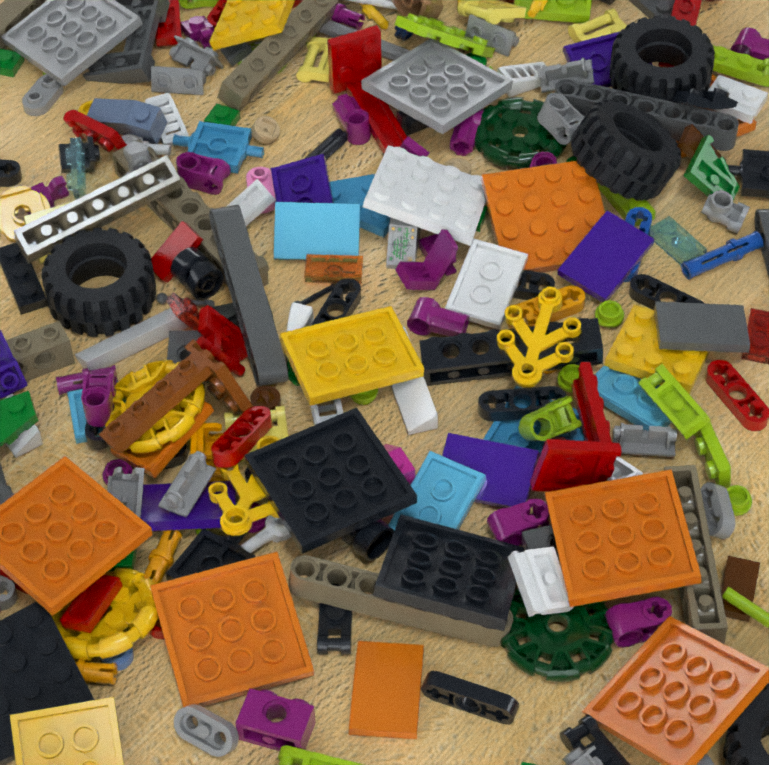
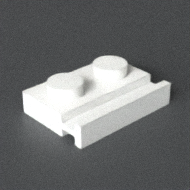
M721 75L716 78L708 90L714 91V88L722 89L730 93L729 98L738 102L734 108L712 110L730 114L749 124L758 115L768 97V92Z
M554 547L529 549L520 553L513 551L508 556L529 617L540 613L541 615L568 612L573 608L569 606L561 565Z

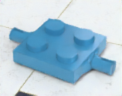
M199 121L196 131L190 137L177 134L173 136V146L188 147L187 152L222 159L229 164L231 173H239L242 162L247 156L259 158L264 156V147L249 145L252 138L251 128Z

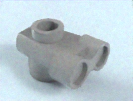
M134 141L124 148L123 154L128 162L129 169L126 175L152 162L146 144Z
M719 190L712 195L709 194L701 213L707 215L711 222H720L727 226V230L738 234L750 207L740 202L738 204L733 203V198L728 192Z

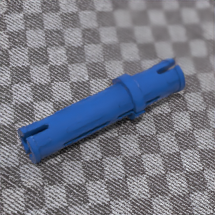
M757 231L737 240L734 238L726 242V245L683 262L681 264L682 273L686 279L690 280L729 261H739L743 258V255L762 248L764 245L763 239Z

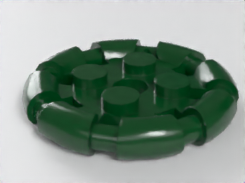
M524 97L502 99L498 101L497 105L493 106L490 104L484 108L481 124L478 125L475 137V147L479 152L484 153V158L506 169L507 166L517 167V169L529 168L534 155L540 152H549L557 159L563 153L567 144L563 145L557 142L555 137L538 122L537 116L544 102L537 99L526 101ZM522 111L531 112V114L522 113ZM516 134H524L525 136H524V137H517V136H515V135H516Z
M517 588L513 593L510 611L513 614L510 633L501 639V647L508 650L507 657L517 668L532 677L537 674L546 677V681L569 682L580 679V675L586 672L592 674L604 665L613 651L611 648V644L614 643L612 629L610 630L605 617L608 610L605 605L606 601L574 606L568 612L541 615L540 613L529 617L519 588ZM587 611L594 612L595 614L589 616ZM520 614L527 615L525 619L516 617V615ZM552 622H560L566 626V629L556 632L551 630L548 625ZM590 634L598 636L599 641L590 639ZM525 637L527 643L519 645V639ZM579 653L582 660L574 663L571 656ZM540 656L546 661H551V663L547 664L539 661Z

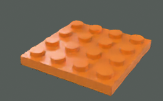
M577 161L482 174L481 182L496 245L528 254L524 270L534 272L558 270L605 213L597 180L592 176L590 177L585 172L584 167L580 166Z
M64 456L0 505V569L49 613L54 615L153 535L152 528Z
M672 469L545 492L547 509L570 607L701 583L700 569Z
M278 552L150 585L183 707L191 704L204 707L247 695L249 688L260 691L314 676V668Z
M669 616L582 712L585 716H592L602 729L662 765H697L769 683V667Z

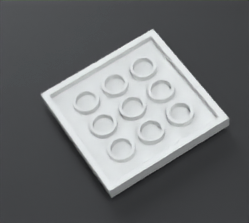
M388 145L362 207L439 234L442 229L448 230L455 241L470 246L486 199L481 176L470 175L459 171L454 166H445L434 162L429 157L417 156L401 147Z

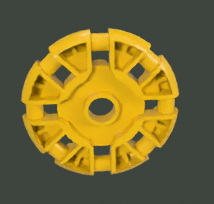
M172 360L149 362L143 365L144 368L136 372L132 370L121 378L114 386V389H116V397L113 399L115 407L105 427L118 418L133 402L141 398L156 382L163 379L180 362L176 364ZM201 383L125 451L129 449L133 453L157 451L163 449V444L171 440L174 443L184 436L195 424V415L200 414L205 400L204 385ZM165 426V430L156 433V430H159Z
M117 567L113 572H106L104 575L119 577L123 586L104 614L107 613L105 618L99 620L91 633L63 628L60 618L72 601L56 614H51L73 659L91 661L93 657L110 658L131 649L133 643L139 638L144 639L158 620L157 610L150 589V585H154L155 582L150 578L145 579L143 577L144 573L130 568ZM128 627L129 630L124 633L123 630Z

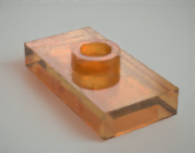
M306 254L305 282L337 283L342 279L350 278L362 284L363 256Z

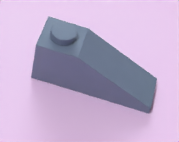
M94 98L87 113V116L113 128L121 135L134 134L151 144H158L167 124V120L160 107L137 100Z

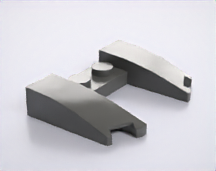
M115 0L138 15L143 25L127 37L123 52L105 54L88 67L89 72L84 73L83 77L87 81L105 83L150 82L151 66L155 65L151 52L158 24L166 21L170 2L168 0Z

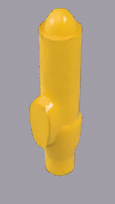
M533 0L528 16L534 18L540 10L543 11L548 0Z
M359 3L362 7V13L368 20L373 19L381 29H388L389 22L375 6Z

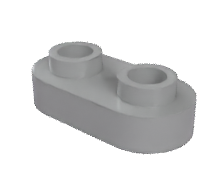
M47 74L40 77L22 99L25 113L30 116H41L47 113L63 94V85Z
M191 704L179 709L175 714L174 728L176 733L182 739L210 755L221 757L231 753L237 747L239 736L235 726L204 707ZM193 716L197 718L198 726L194 725L192 721ZM221 732L224 733V735H225V737H226V742H224V741L221 739V737H220V733H221Z

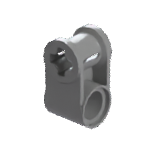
M559 93L547 95L537 116L538 122L555 137L557 142L563 145L571 142L573 133L584 118L569 103L568 99Z

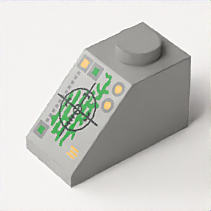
M390 217L386 268L396 269L400 261L416 262L421 228Z

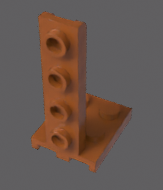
M193 339L184 347L189 356L182 360L163 379L156 382L148 392L133 402L126 411L110 422L98 435L117 453H122L204 381L209 382L210 385L207 389L218 401L223 399V403L232 413L235 414L238 411L242 414L245 410L254 406L222 361L218 363L212 353L207 349L203 351Z

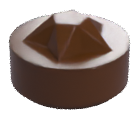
M260 386L251 393L250 400L253 406H264L270 410H276L275 406H281L280 393L272 386Z

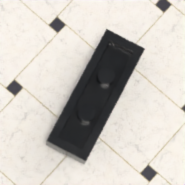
M13 243L0 247V266L20 315L47 307L46 296L32 263H27L18 244Z

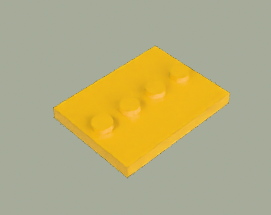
M392 306L280 333V343L310 406L424 376V367Z

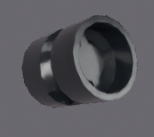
M186 248L172 261L171 274L197 300L209 299L221 288L224 281L223 273L198 248Z
M380 519L340 538L348 545H353V549L365 560L374 561L388 549L394 529Z

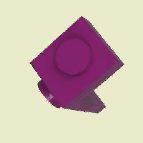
M442 229L424 262L400 261L395 271L407 290H435L455 256L458 246L449 231Z

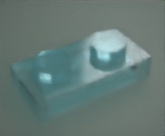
M81 137L70 138V148H66L67 165H71V173L66 175L67 188L72 190L75 199L86 195L85 147Z
M670 216L651 226L649 236L654 238V242L680 266L683 262L707 253V248Z

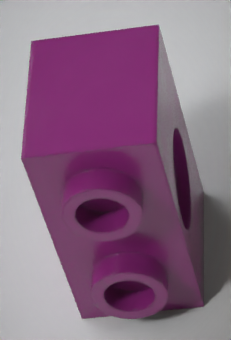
M249 688L235 723L239 740L280 751L281 747L285 745L306 750L316 723L315 709L313 705L302 699L295 698L291 700L277 696V694L269 690L258 691ZM274 718H283L280 722L271 721Z

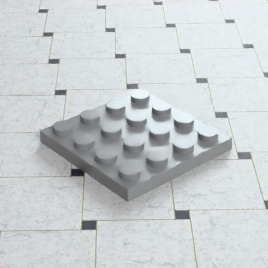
M47 0L3 34L1 38L9 48L61 85L66 86L132 34L143 23L138 15L115 0Z
M430 38L362 80V89L435 131L444 134L510 91L513 80L446 44Z

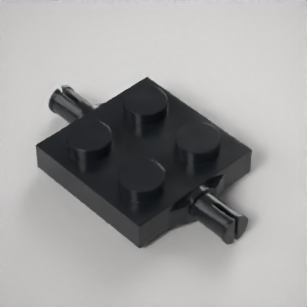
M743 149L740 166L728 165L730 173L739 177L741 196L769 198V151Z
M202 529L166 572L167 581L256 557L242 549L239 545L248 532L239 536L229 535L226 537Z

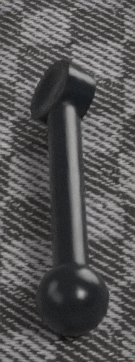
M335 279L331 282L330 286L302 301L294 302L307 305L331 292L340 280Z

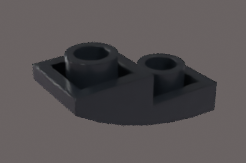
M689 88L688 91L677 90L673 101L680 104L707 109H729L736 107L738 103L729 98V92L719 88H714V91L702 90V92L693 88Z

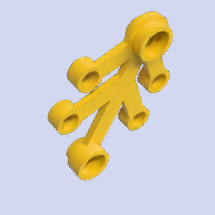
M546 287L538 295L540 312L533 333L523 320V312L519 306L510 305L505 309L506 323L513 326L528 348L526 357L515 346V335L511 330L504 329L497 334L498 347L507 353L514 364L512 369L513 379L523 388L536 386L541 381L544 371L560 363L570 362L574 357L573 346L568 342L561 341L579 336L581 333V322L579 319L569 317L564 320L563 327L546 335L552 314L558 312L562 307V294L554 287ZM512 313L518 314L517 317H510L509 315ZM570 325H574L577 328L574 330H570L567 327ZM503 338L511 339L509 342L501 341ZM559 343L556 346L555 353L538 360L541 351ZM567 350L570 353L563 355L560 351ZM531 370L532 372L529 373V374H526V373H523L522 371Z
M264 436L257 442V449L280 439L275 436ZM239 464L229 468L220 467L222 478L231 482L240 497L237 505H234L228 497L226 484L222 482H215L208 488L210 500L218 504L223 512L220 518V526L226 534L231 536L243 535L251 529L252 522L269 515L274 518H280L270 501L250 509L253 502L266 498L265 493L253 474H251L248 483H246L239 471Z

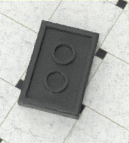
M655 301L654 313L659 349L749 353L750 340L743 305Z

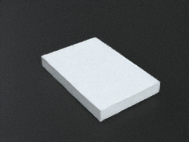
M473 238L445 309L469 315V321L500 330L505 318V309L510 306L527 263L528 254Z

